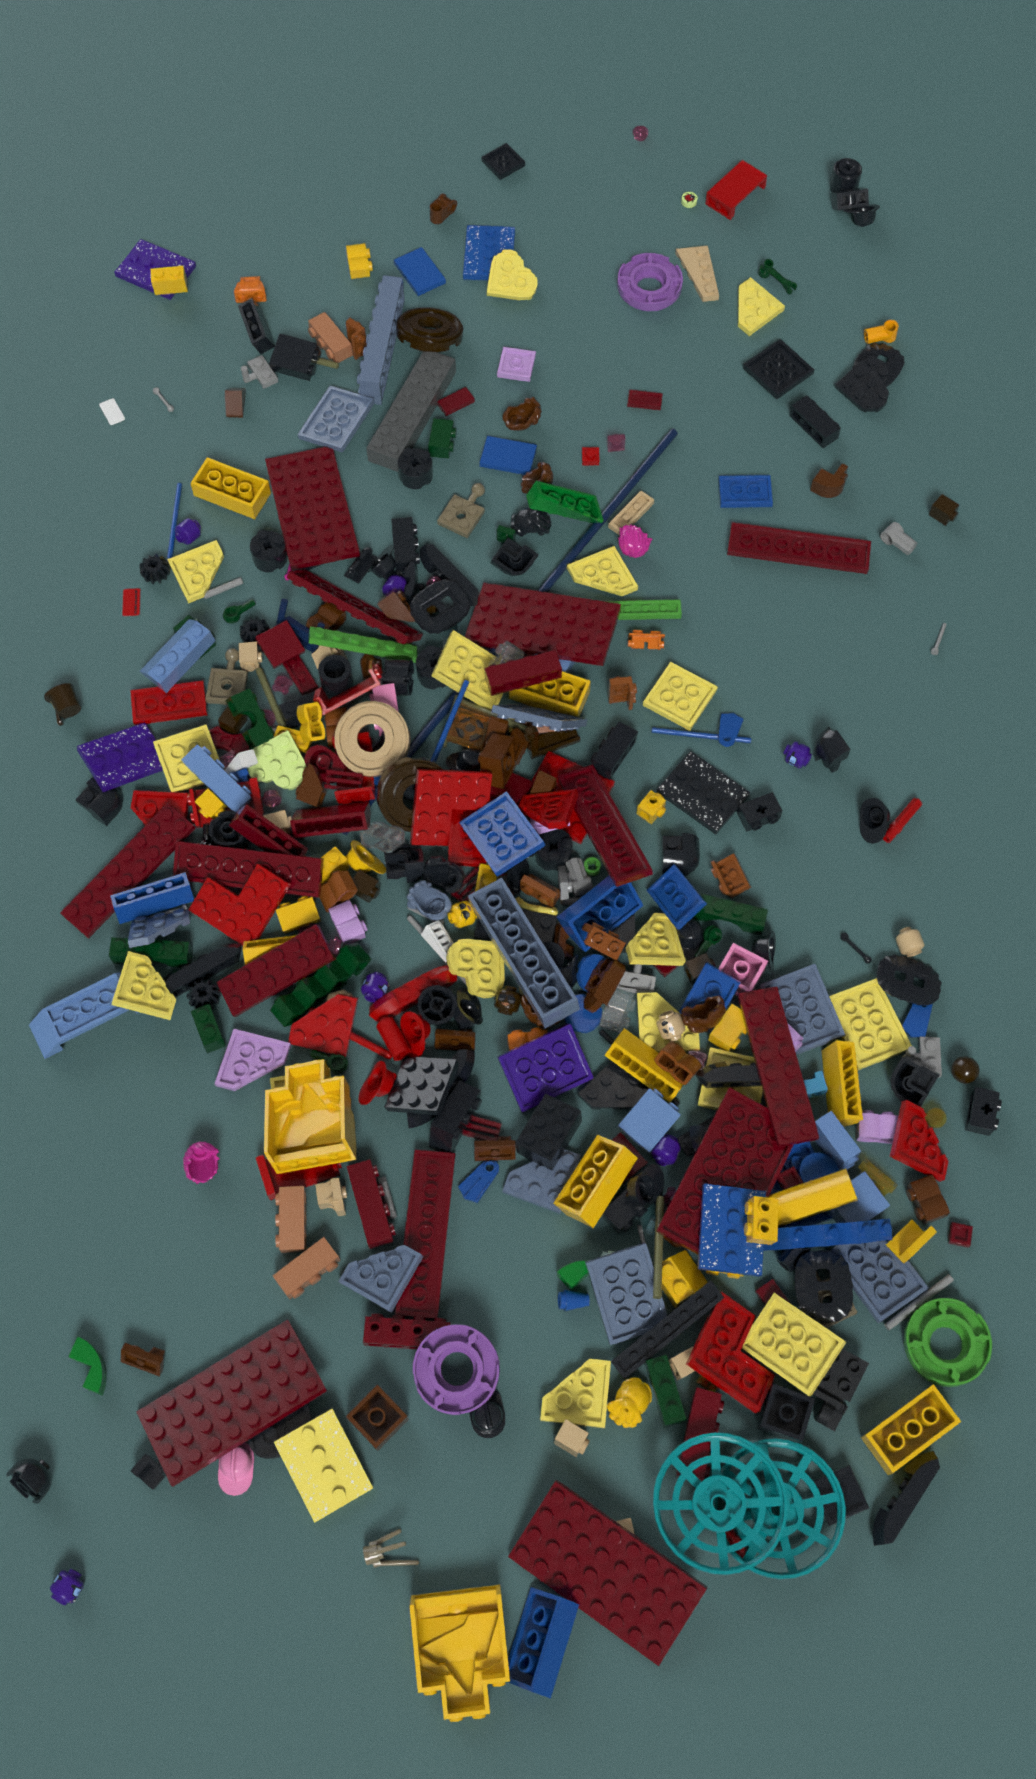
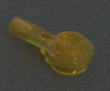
M932 1108L926 1113L927 1116H925L928 1125L933 1128H941L947 1120L945 1112L939 1108Z

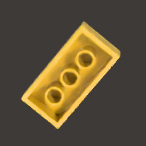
M208 457L190 483L194 496L252 519H256L271 494L268 480Z
M562 671V678L509 691V699L529 706L580 717L590 693L591 681Z
M597 1135L553 1204L567 1216L594 1228L638 1158L624 1145Z
M933 1384L861 1437V1439L886 1474L890 1475L962 1421Z

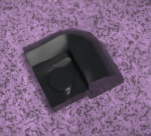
M508 537L490 564L507 575L520 576L530 569L539 554L526 545L521 547Z
M828 727L819 734L813 748V757L815 761L822 759L824 766L833 773L838 770L841 761L848 758L851 749L837 730L832 731Z
M93 777L86 782L88 787L75 800L77 804L89 811L95 819L107 826L123 807L122 793L117 788L102 792Z
M682 833V836H662V875L674 864L685 876L695 871L700 861L699 838L690 833Z
M410 844L383 846L387 879L406 877L407 883H410L422 875L424 859L421 848H412Z
M903 1055L892 1073L890 1079L891 1088L900 1101L908 1100L921 1107L940 1074L922 1064L920 1060Z

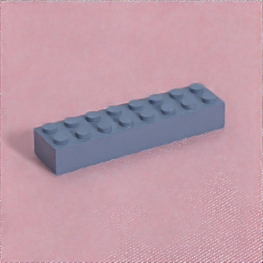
M383 275L382 282H379L378 285L379 295H376L375 298L376 308H373L372 311L373 321H370L369 324L370 334H367V347H364L363 350L364 360H361L360 363L361 374L357 376V384H360L358 394L373 398L377 405H382L397 338V321L402 315L405 302L403 278Z
M500 878L468 895L470 905L544 1028L580 1010L577 997L504 880Z

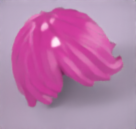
M631 524L630 526L624 525L623 528L620 527L618 541L622 553L630 558L643 556L648 551L653 539L648 538L647 533H644L641 527L632 526Z
M200 1141L189 1146L183 1157L186 1177L196 1182V1184L200 1182L205 1183L212 1179L218 1170V1149L210 1143Z

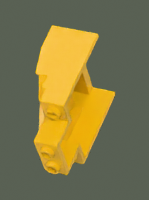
M324 1059L285 1066V1087L265 1090L264 1154L276 1174L356 1160V1133L354 1114L351 1110L350 1086L344 1076L330 1078V1070Z
M500 1584L411 1595L409 1606L418 1693L434 1695L438 1690H441L444 1720L449 1719L450 1722H458L463 1720V1717L472 1716L473 1719L486 1717V1714H490L488 1684H492L493 1687H500L506 1685V1682H510Z

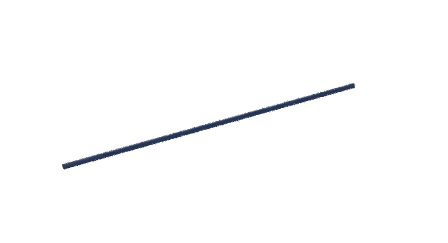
M671 429L604 509L602 512L604 521L602 523H593L537 591L548 592L565 572L567 565L575 560L678 435L675 429ZM489 648L488 652L495 656L500 649ZM454 691L411 742L406 757L411 758L447 715L451 710L455 695L459 694L458 692ZM378 785L375 786V799L369 800L370 807L377 799ZM342 832V834H344V835H346V836H347L348 833H349V832Z

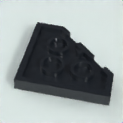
M611 1061L578 1093V1097L592 1110H601V1108L629 1109L634 1107L649 1087Z

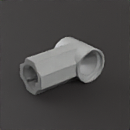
M892 522L880 534L881 540L885 544H893L906 555H910L917 546V542L905 534L902 526L897 522Z
M576 857L567 861L566 868L570 872L573 896L585 895L593 889L590 877L586 874L581 858Z

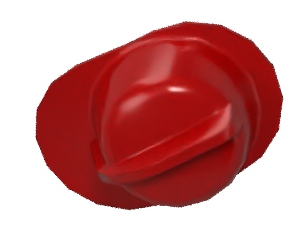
M405 1012L401 1017L400 1027L404 1038L412 1050L409 1057H420L425 1050V1040L430 1035L431 1027L429 1023L424 1021L415 1012Z
M379 1061L375 1064L371 1074L360 1089L358 1101L361 1105H367L375 1096L381 1097L391 1091L397 1075L386 1068L384 1061Z

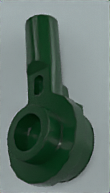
M251 599L243 605L225 608L223 612L224 621L227 623L238 622L241 618L240 614L256 605L254 600Z
M710 925L705 929L704 941L695 953L694 958L705 954L711 945H715L721 940L722 932L717 926Z
M312 1050L310 1054L311 1057L317 1060L324 1059L334 1074H342L348 1069V1060L343 1055L328 1056L317 1050Z

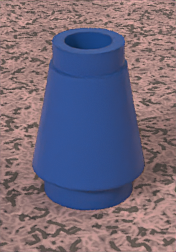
M569 1290L558 1292L559 1309L568 1311L589 1306L588 1293Z

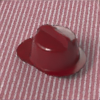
M315 745L307 750L305 754L306 767L309 764L317 767L324 782H326L327 770L344 771V764L339 756L327 747ZM332 775L331 778H340V779H341L342 776Z

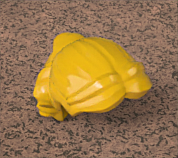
M636 1377L625 1380L618 1389L615 1400L607 1404V1409L610 1412L609 1418L615 1424L622 1425L624 1428L636 1427L637 1423L642 1422L641 1415L652 1401L650 1386Z

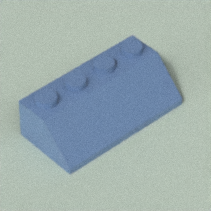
M189 619L140 670V673L167 693L215 642V639L206 627L198 621Z

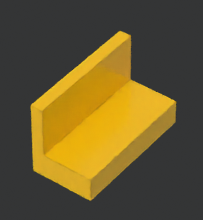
M911 1220L886 1246L904 1264L937 1231L932 1226L923 1231Z

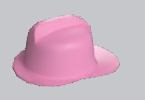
M246 1442L219 1458L218 1482L221 1489L228 1495H241L248 1490L252 1483L254 1452Z

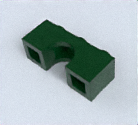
M250 688L225 700L233 717L243 714L250 718L251 728L242 734L250 750L274 738L273 729L267 724L265 713L259 708L257 697L254 692H251Z
M667 1355L647 1360L644 1365L650 1385L653 1387L656 1395L657 1408L663 1428L684 1423L686 1416Z

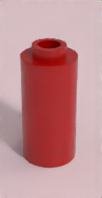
M385 1016L379 1019L376 1028L394 1061H400L405 1056H409L412 1050L394 1018Z

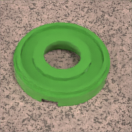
M939 1298L923 1304L911 1315L904 1332V1348L909 1362L923 1378L936 1385L956 1387L971 1382L985 1369L992 1354V1338L983 1317L968 1307L966 1303L951 1298ZM942 1327L949 1328L958 1334L962 1342V1348L956 1358L945 1360L938 1357L932 1351L930 1338L936 1329Z

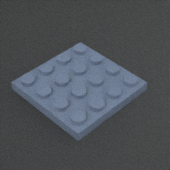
M524 704L492 706V713L498 714L497 717L513 718L515 719L514 721L520 723L530 722L536 727L547 726L553 731L579 730L580 727L587 725L588 720Z

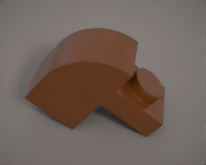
M842 463L834 475L821 468L812 481L810 491L825 498H833L843 492L845 481L848 477V474H846L848 466Z

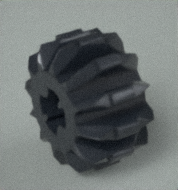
M155 554L152 557L148 555V559L143 558V563H140L141 576L146 582L151 581L153 585L156 581L161 584V580H167V575H170L169 563L163 556L159 557Z
M257 616L253 620L250 617L249 621L243 620V625L240 626V638L244 643L257 642L255 637L269 630L270 627L264 619L260 620Z
M202 978L199 984L197 981H194L195 987H189L190 993L186 995L187 999L190 1000L189 1005L197 1009L209 1004L211 1009L214 1010L213 1003L219 1004L218 997L221 996L220 991H218V985L213 984V981L210 979L205 982Z

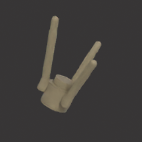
M397 1529L378 1540L369 1542L368 1546L363 1547L366 1565L373 1564L374 1568L379 1566L418 1565L419 1561L380 1560L384 1559V1552L406 1546L405 1541L386 1547L379 1545L400 1534L401 1529Z

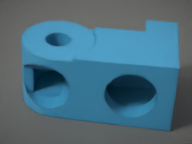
M822 1071L814 1072L812 1079L804 1080L808 1099L826 1095L828 1088Z

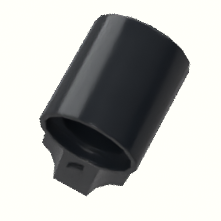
M812 1247L786 1249L777 1259V1262L791 1273L795 1269L800 1257L808 1253Z

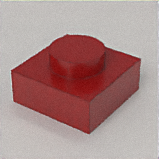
M582 447V466L599 465V447Z

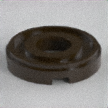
M415 308L404 312L399 317L396 335L402 343H404V340L411 343L410 348L425 352L448 351L449 346L455 343L456 347L461 344L463 325L450 312L436 308ZM423 327H433L437 329H426Z
M406 757L396 761L385 770L378 782L377 804L384 818L399 830L411 832L413 810L404 805L403 794L407 787L416 784L417 769L443 770L436 762L425 757Z

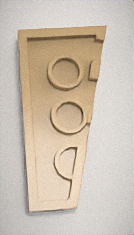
M708 246L676 249L675 254L680 258L681 265L688 272V277L693 281L694 288L702 302L719 300V292Z

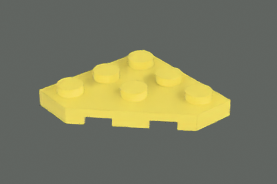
M751 277L739 285L738 327L750 336L782 313L785 305Z
M217 540L167 559L188 604L204 598L223 561L224 555Z
M615 546L567 565V570L575 583L618 596H624L638 590L637 583Z
M654 913L625 948L630 964L683 966L686 962L676 927L665 913Z
M128 951L112 1005L171 1020L176 998L169 992L166 983L160 974L155 971L148 956Z
M657 992L637 993L639 1039L657 1052H660L670 1042V1039H663L656 1025L659 1015L669 1010L679 1012ZM686 1025L685 1031L681 1034L682 1037L672 1041L680 1045L684 1051L700 1050L699 1033L690 1032Z
M589 1359L557 1387L547 1393L542 1398L540 1421L563 1424L565 1420H568L579 1426L605 1428L611 1361Z

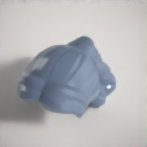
M424 880L415 883L414 887H411L407 894V907L409 909H418L423 916L430 920L444 919L452 907L447 894L432 888V884Z

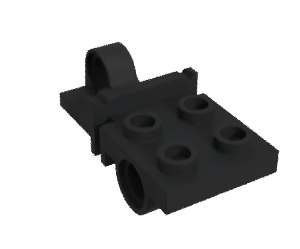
M842 1348L813 1395L824 1401L815 1421L835 1432L848 1408L847 1405L843 1404V1401H851L869 1365L868 1362Z

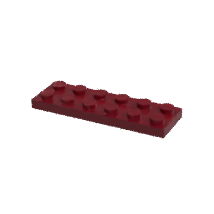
M315 924L216 983L232 1016L237 1017L334 961L336 958L320 926Z

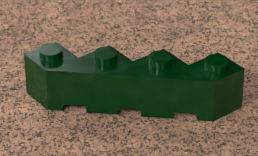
M358 943L344 945L334 961L318 969L314 976L299 980L292 993L284 996L280 995L274 1000V1005L270 1011L284 1027L290 1026L301 1019L302 1014L312 1007L317 1008L324 1003V998L331 992L339 991L347 985L346 981L353 974L357 977L363 972L372 958Z

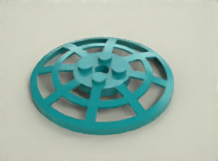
M708 1433L690 1438L679 1445L667 1457L656 1477L653 1490V1510L662 1538L678 1558L699 1571L717 1575H729L753 1568L773 1552L786 1526L788 1499L780 1472L763 1450L754 1443L736 1435ZM710 1441V1456L697 1459L688 1467L678 1458L682 1452L690 1447ZM719 1441L737 1444L752 1452L754 1456L745 1465L735 1458L720 1455ZM761 1461L771 1473L779 1497H765L762 1485L753 1473V1470ZM711 1463L712 1476L701 1482L692 1471L704 1464ZM720 1463L730 1464L741 1471L733 1480L729 1477L721 1476ZM672 1464L681 1473L675 1484L672 1500H659L662 1480L667 1469ZM747 1477L754 1485L758 1498H745L740 1486ZM685 1480L695 1488L692 1500H679L680 1491ZM720 1497L725 1501V1508L723 1510H716L714 1508L713 1500ZM780 1506L778 1525L773 1538L768 1543L758 1535L764 1523L766 1507ZM746 1508H759L757 1521L753 1529L742 1520ZM660 1510H673L676 1523L685 1536L678 1546L672 1542L666 1532ZM680 1510H693L698 1522L690 1531L682 1520ZM735 1527L746 1536L736 1544L730 1546L726 1544L725 1532ZM704 1528L716 1532L717 1546L706 1544L697 1539ZM751 1541L762 1550L758 1556L749 1562L729 1567L728 1553L744 1548ZM691 1544H694L704 1551L718 1553L720 1568L700 1564L690 1559L684 1552Z
M765 1439L753 1442L768 1457V1447L787 1448L804 1456L797 1467L786 1462L773 1461L777 1469H784L793 1473L787 1483L784 1482L788 1499V1515L786 1526L780 1539L782 1551H773L768 1556L770 1558H784L788 1572H771L756 1566L749 1570L767 1578L781 1580L807 1575L819 1568L830 1558L843 1535L846 1507L839 1481L828 1464L813 1450L802 1444L784 1439ZM741 1448L731 1457L739 1460L744 1455L750 1453V1451ZM761 1461L753 1470V1473L756 1474L763 1470L766 1483L762 1485L765 1497H779L774 1479L768 1468ZM811 1461L826 1475L834 1493L820 1495L814 1481L805 1473ZM725 1463L721 1469V1476H726L733 1480L737 1475L730 1471L732 1467L730 1464ZM747 1477L740 1487L749 1497L758 1498L756 1490L746 1483L749 1479ZM800 1479L807 1484L814 1497L802 1500L800 1494L795 1489ZM718 1497L713 1500V1506L716 1510H718ZM836 1502L838 1509L837 1525L831 1540L820 1533L824 1520L823 1505ZM766 1507L764 1523L758 1533L764 1540L767 1535L773 1537L778 1525L779 1516L772 1513L771 1507ZM816 1507L817 1516L814 1529L802 1522L804 1509ZM750 1508V1510L745 1512L742 1520H753L755 1524L759 1508ZM735 1527L739 1536L743 1540L746 1536L738 1528ZM799 1530L808 1536V1539L803 1544L791 1549L788 1539L789 1535ZM726 1538V1544H727V1546H730V1544H729V1542H728V1540H727V1538ZM751 1541L748 1544L749 1549L743 1558L736 1551L729 1554L739 1564H744L752 1560L757 1553L760 1554L762 1550ZM814 1541L827 1548L815 1562L797 1570L793 1556L807 1550Z

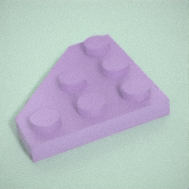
M233 1029L215 1081V1086L236 1091L286 1063L291 1043Z

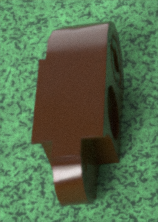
M603 959L597 964L596 969H593L584 988L588 991L583 1005L586 1010L594 1013L601 1007L602 1003L606 1006L608 1005L625 973V965L615 959Z

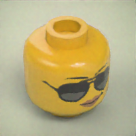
M468 901L453 904L450 912L447 914L449 922L457 928L470 926L475 923L477 918Z

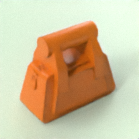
M260 276L240 278V282L237 283L234 289L236 303H244L251 298L255 302L267 301L265 287L262 281H260Z

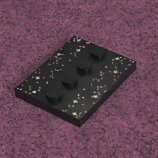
M692 751L685 756L656 791V793L661 794L666 800L715 835L734 815L738 806L744 803L750 796L749 791Z

